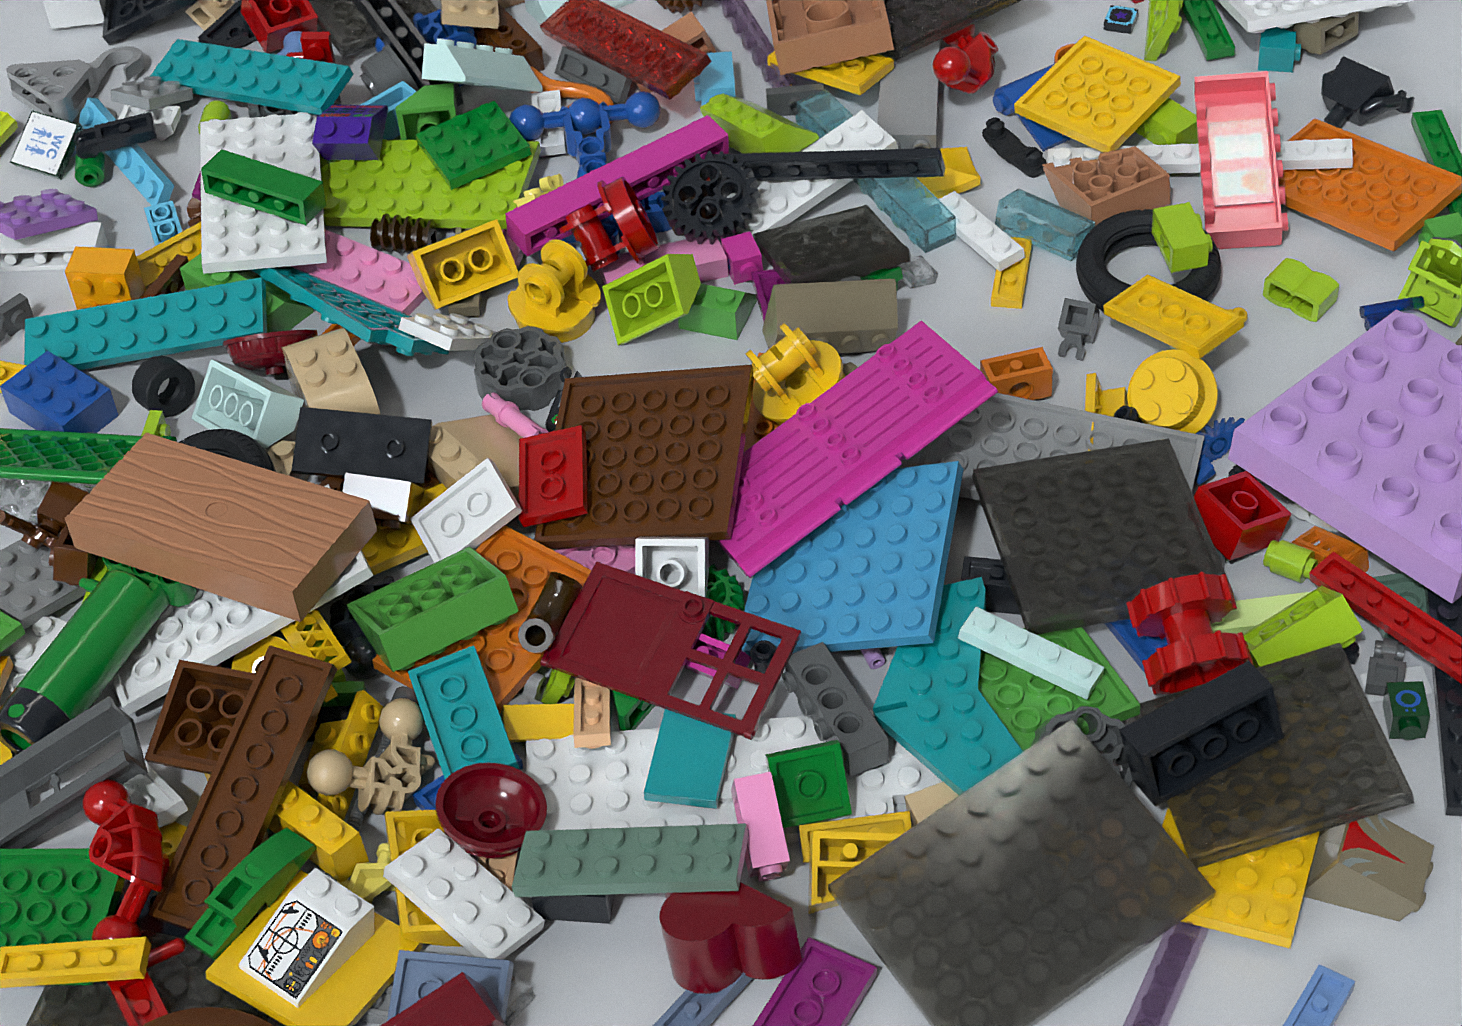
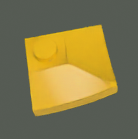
M967 147L940 148L945 164L944 176L913 177L919 201L940 199L953 191L959 194L980 185V175L972 163Z

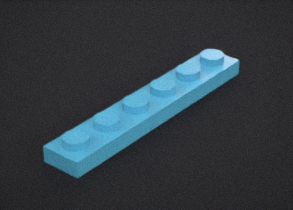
M88 97L84 108L80 112L79 123L84 129L94 127V125L115 121L116 119L98 98ZM138 144L104 151L151 206L169 201L175 185Z

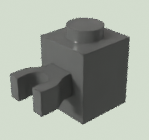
M1068 298L1064 299L1058 324V330L1061 336L1065 338L1059 346L1058 355L1060 357H1065L1066 350L1074 346L1077 348L1076 359L1083 361L1084 347L1082 342L1093 343L1100 315L1095 303Z

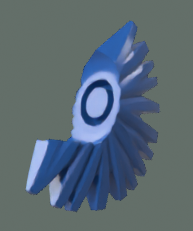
M1229 417L1227 422L1225 418H1222L1220 423L1218 420H1214L1213 428L1206 425L1204 427L1206 433L1201 431L1196 433L1204 436L1195 478L1197 477V484H1202L1216 473L1211 462L1227 453L1231 447L1234 429L1244 423V418H1239L1236 422L1234 417Z

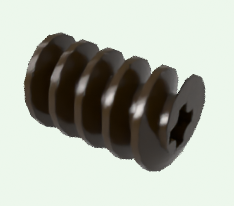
M384 213L381 221L375 218L371 224V246L378 251L381 249L387 252L394 250L396 253L402 254L406 252L410 254L415 250L437 242L435 220L430 219L425 227L424 219L418 218L414 226L411 216H407L404 224H402L400 215H395L391 222L390 214Z

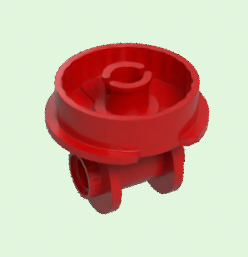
M623 176L609 184H606L603 180L599 181L597 186L604 205L594 210L592 205L588 204L565 216L568 224L558 230L561 234L571 230L576 241L581 242L582 247L580 249L586 259V265H590L593 272L618 260L619 257L616 251L624 247L628 249L633 259L639 265L644 264V256L660 248L656 233L644 207ZM606 211L609 214H613L623 233V236H621L622 242L614 246L598 217Z

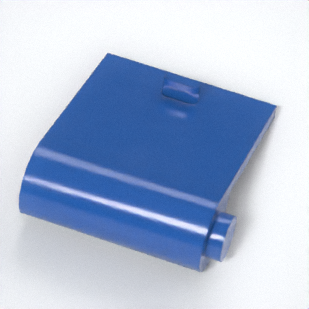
M1054 64L997 88L993 96L995 109L1006 116L1015 113L1014 103ZM1016 114L1043 152L1072 139Z

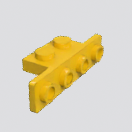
M365 690L356 692L346 720L320 724L298 783L305 791H315L308 782L307 769L313 756L323 750L335 749L349 758L352 766L364 767L379 725L381 711L384 708ZM348 787L337 795L326 796L319 793L316 801L344 821L356 788Z

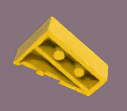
M813 830L809 849L808 914L921 882L926 873V835Z

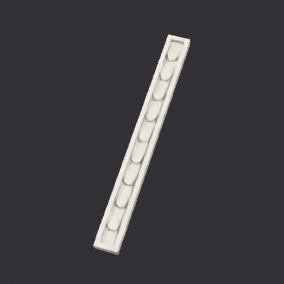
M1352 139L1280 141L1281 151L1276 153V160H1282L1283 170L1353 168ZM1214 142L1215 161L1264 157L1263 142ZM1198 144L1136 146L1168 173L1200 172ZM1122 145V146H1120L1117 150H1119V149H1125V148H1130V147H1135V146H1124V145ZM1092 147L1048 149L1047 163L1053 162L1055 167L1068 165L1070 164L1069 159L1081 157L1082 161L1098 159L1100 153L1103 152ZM1262 169V170H1248V171H1264L1265 169Z

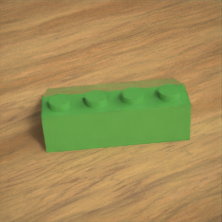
M470 546L347 604L350 613L380 659L393 672L409 669L415 665L417 660L428 655L440 654L447 649L448 645L459 640L471 639L478 634L479 630L490 625L502 624L511 615L519 612L506 575Z

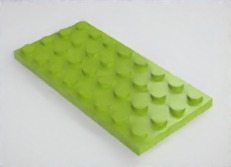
M383 139L379 160H324L320 155L321 180L324 185L326 206L323 208L324 226L371 227L375 218L381 221L383 214L388 213L390 214L391 222L395 215H400L402 224H404L407 216H411L414 226L418 218L424 219L425 227L430 219L435 220L436 228H475L497 219L501 229H507L505 213L517 208V204L513 202L514 200L524 197L523 192L528 189L541 153L539 141H526L530 145L532 155L451 190L424 153L417 140Z

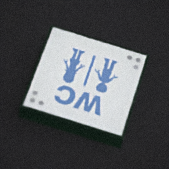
M32 110L10 163L23 169L62 180L76 147L73 136L77 132L83 131V127L77 123Z

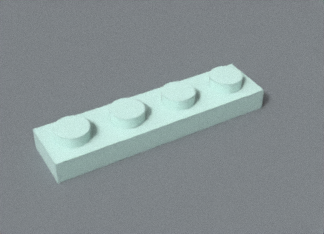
M975 607L959 632L958 639L1086 700L1091 695L1104 672V666L978 607Z

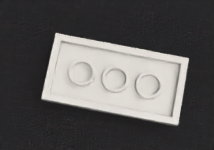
M439 828L384 868L383 876L474 957L503 960L543 929L545 919L519 897H515L509 888Z

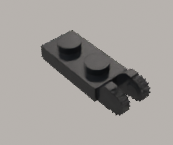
M150 112L94 125V127L79 131L73 136L74 143L76 144V155L80 159L93 158L99 152L116 150L120 147L157 139L154 119Z

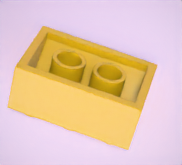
M497 219L420 248L407 255L417 283L434 310L513 280L518 276V269Z

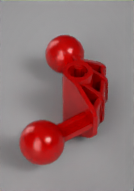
M953 10L945 14L939 24L940 37L950 46L941 49L935 55L933 72L937 79L948 87L973 94L994 75V54L999 49L991 36L982 31L973 38L975 23L972 17L964 11Z
M106 779L92 785L86 791L83 798L85 815L91 822L99 826L89 848V858L92 863L131 881L116 915L107 916L96 925L92 933V940L141 937V932L136 922L151 890L162 892L164 888L162 882L169 869L170 861L168 855L162 849L163 837L162 832L159 830L157 814L150 809L131 803L130 794L121 783Z

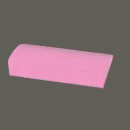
M693 237L690 241L684 239L661 244L659 249L644 256L645 263L639 265L629 252L617 254L618 260L600 268L599 272L603 284L606 285L666 254H693L699 279L702 283L729 277L727 257L717 237H715L713 245L710 244L706 237L701 244H698L696 238Z

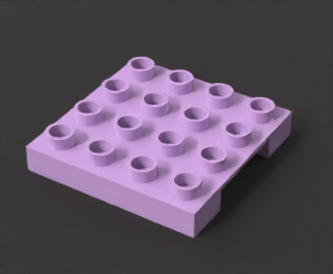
M1396 309L1235 428L1228 459L1452 604L1462 596V345H1456L1429 329L1426 322L1420 317L1410 313H1402Z

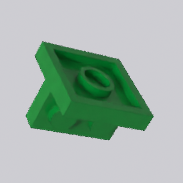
M838 740L765 754L768 772L772 774L783 828L852 814L841 746Z

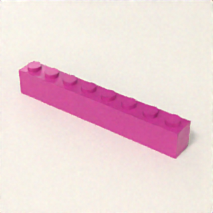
M709 115L693 121L672 133L505 213L508 236L526 256H529L541 250L548 241L553 239L562 240L573 234L571 230L563 234L558 230L568 224L565 216L588 204H591L594 210L604 205L597 186L599 181L603 180L606 184H609L623 176L640 201L663 190V186L670 185L667 176H677L674 167L678 166L684 169L686 167L684 159L687 158L693 163L696 162L695 156L697 153L702 159H705L708 151H711L712 154H719L720 151H723L724 154H729L728 134ZM606 211L600 214L598 217L600 220H602L612 215V213L609 214Z

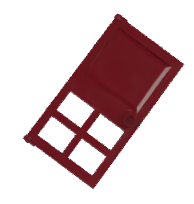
M596 561L551 647L546 649L540 665L752 740L760 726L759 720L802 633L801 630ZM711 615L740 625L723 659L693 649ZM751 629L781 639L765 674L735 664ZM687 660L716 670L700 705L670 695ZM729 675L759 685L742 721L712 710Z

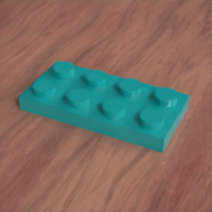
M474 645L408 671L445 779L463 767L478 763H499L516 769L519 768Z

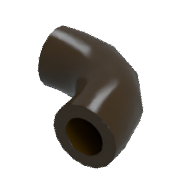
M550 572L533 609L519 628L518 638L524 649L532 653H540L549 648L557 637L582 588L579 582L564 574Z

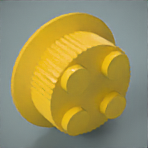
M1176 349L1160 351L1145 359L1133 373L1127 393L1128 406L1138 411V417L1145 424L1193 434L1201 431L1208 424L1215 412L1218 400L1217 382L1210 367L1201 358H1195L1183 350Z

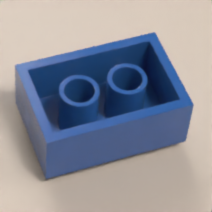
M48 350L0 386L9 413L35 430L98 433L119 416L111 390Z

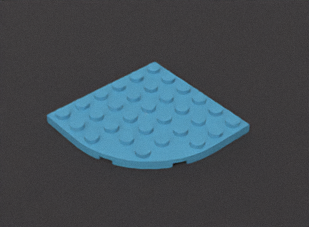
M954 461L896 468L850 504L840 506L841 510L754 575L744 612L801 630L802 635L793 653L821 642L825 644L829 652L934 643L964 470L960 462ZM751 629L741 650L750 656V650L756 642L766 640L778 648L781 639Z

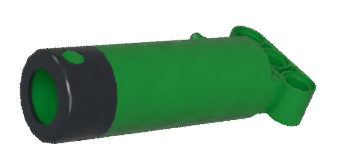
M102 557L108 572L100 581L85 577L79 580V587L90 592L89 596L0 707V741L8 749L19 754L91 708L160 618L167 606L180 607L189 604L194 600L197 589Z

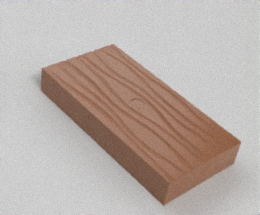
M766 0L773 46L780 75L894 50L884 0Z
M145 433L131 450L124 455L123 459L119 460L110 472L65 517L76 549L299 622L305 618L377 531L370 500L149 433Z

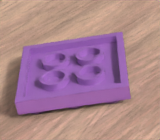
M45 189L40 192L41 195L33 197L30 195H20L14 197L12 202H0V233L14 240L98 220L96 208L85 204L84 201L72 198L71 195H65L59 192L58 189Z

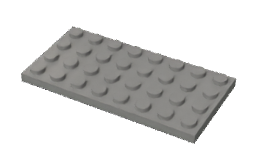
M996 393L924 447L918 466L959 461L964 469L959 493L961 497L1180 544L1204 436ZM1092 422H1094V430L1091 431ZM1092 437H1094L1093 444L1090 442ZM1088 449L1093 451V453L1087 454ZM1093 460V470L1085 468L1086 461Z

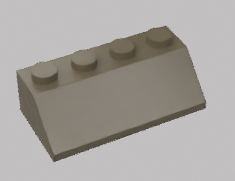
M895 279L773 285L762 328L768 349L785 337L779 328L783 323L791 331L799 327L809 340L828 343L838 353L877 351L885 344H890L895 340L898 330Z

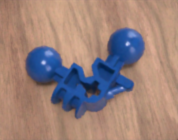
M441 9L425 16L422 13H416L413 16L414 26L428 44H437V39L454 40V46H456L457 42L474 43V47L476 46L477 41L474 37L473 27L442 24ZM377 37L375 48L376 52H379L385 45Z

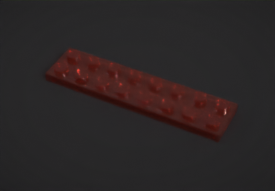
M567 0L539 26L548 37L586 54L611 70L669 100L678 95L690 81L700 75L703 69L711 63L707 53L600 0Z

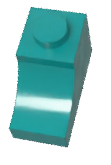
M1279 27L1269 28L1262 32L1260 36L1258 70L1293 73L1294 61H1300L1301 44L1296 43V32Z

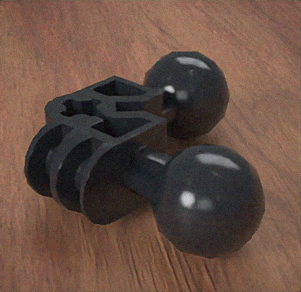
M386 576L383 582L357 585L346 591L343 599L337 600L330 607L331 631L341 646H344V650L351 660V663L345 666L346 670L356 678L369 679L380 673V671L374 668L372 661L378 654L350 613L347 604L395 582L393 576Z

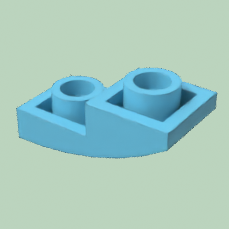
M173 200L144 208L155 246L182 232Z

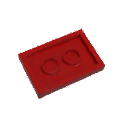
M582 425L519 439V506L522 509V512L519 514V521L523 527L588 514L586 431Z

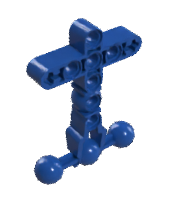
M639 91L632 94L626 100V104L607 106L604 101L598 104L592 99L580 98L574 101L569 108L562 106L560 111L542 113L537 107L524 104L511 112L509 120L526 141L538 138L544 129L564 127L567 152L570 156H575L578 161L577 178L608 164L605 153L612 149L610 121L628 120L635 127L647 128L659 119L661 106L656 96L649 92ZM596 131V137L587 136L582 138V134L588 135ZM657 192L640 200L655 233L666 232L672 229L667 221L668 217H665L662 210L664 206L661 197L666 196L664 192ZM613 214L600 220L613 246L620 243L619 237L623 236V233ZM573 234L562 239L566 243L577 242Z

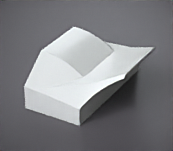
M125 104L118 120L150 112L154 119L157 139L149 141L163 142L174 134L182 112L180 106H165L146 110Z

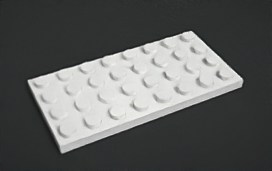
M299 112L291 115L273 114L266 117H240L230 120L213 119L200 122L201 168L223 149L322 181L320 153L312 144L317 115ZM201 171V252L203 274L327 263L323 209L307 225H303L205 193Z
M362 550L310 612L374 576ZM196 588L197 594L189 604L180 607L167 606L151 630L112 679L122 708L130 715L167 694L179 659L216 666L295 620Z

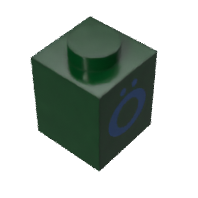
M1423 681L1386 682L1382 706L1389 739L1413 740L1416 738H1426L1430 712Z

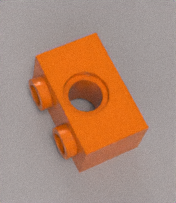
M1043 347L980 360V371L984 374L987 381L996 387L998 393L1030 400L1052 396L1053 368Z

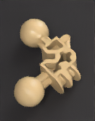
M398 698L387 703L381 711L379 724L383 734L390 740V745L379 758L371 757L364 767L352 766L349 758L335 749L323 750L315 754L309 762L307 769L309 784L316 792L326 796L337 795L348 787L358 788V808L361 812H364L369 804L376 815L383 814L386 807L389 812L401 811L405 802L419 788L421 776L435 764V759L432 756L420 754L421 748L412 746V740L421 734L425 722L420 707L416 702L407 698Z

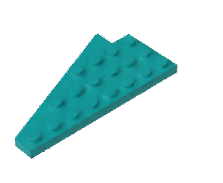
M291 266L251 269L260 275L263 280L271 282L289 293L290 299L305 303L321 313V320L338 324L366 342H375L381 345L392 344L397 347L396 351L407 356H414L415 352L424 355H432V352L444 355L449 354V351L398 329L402 317L412 316Z

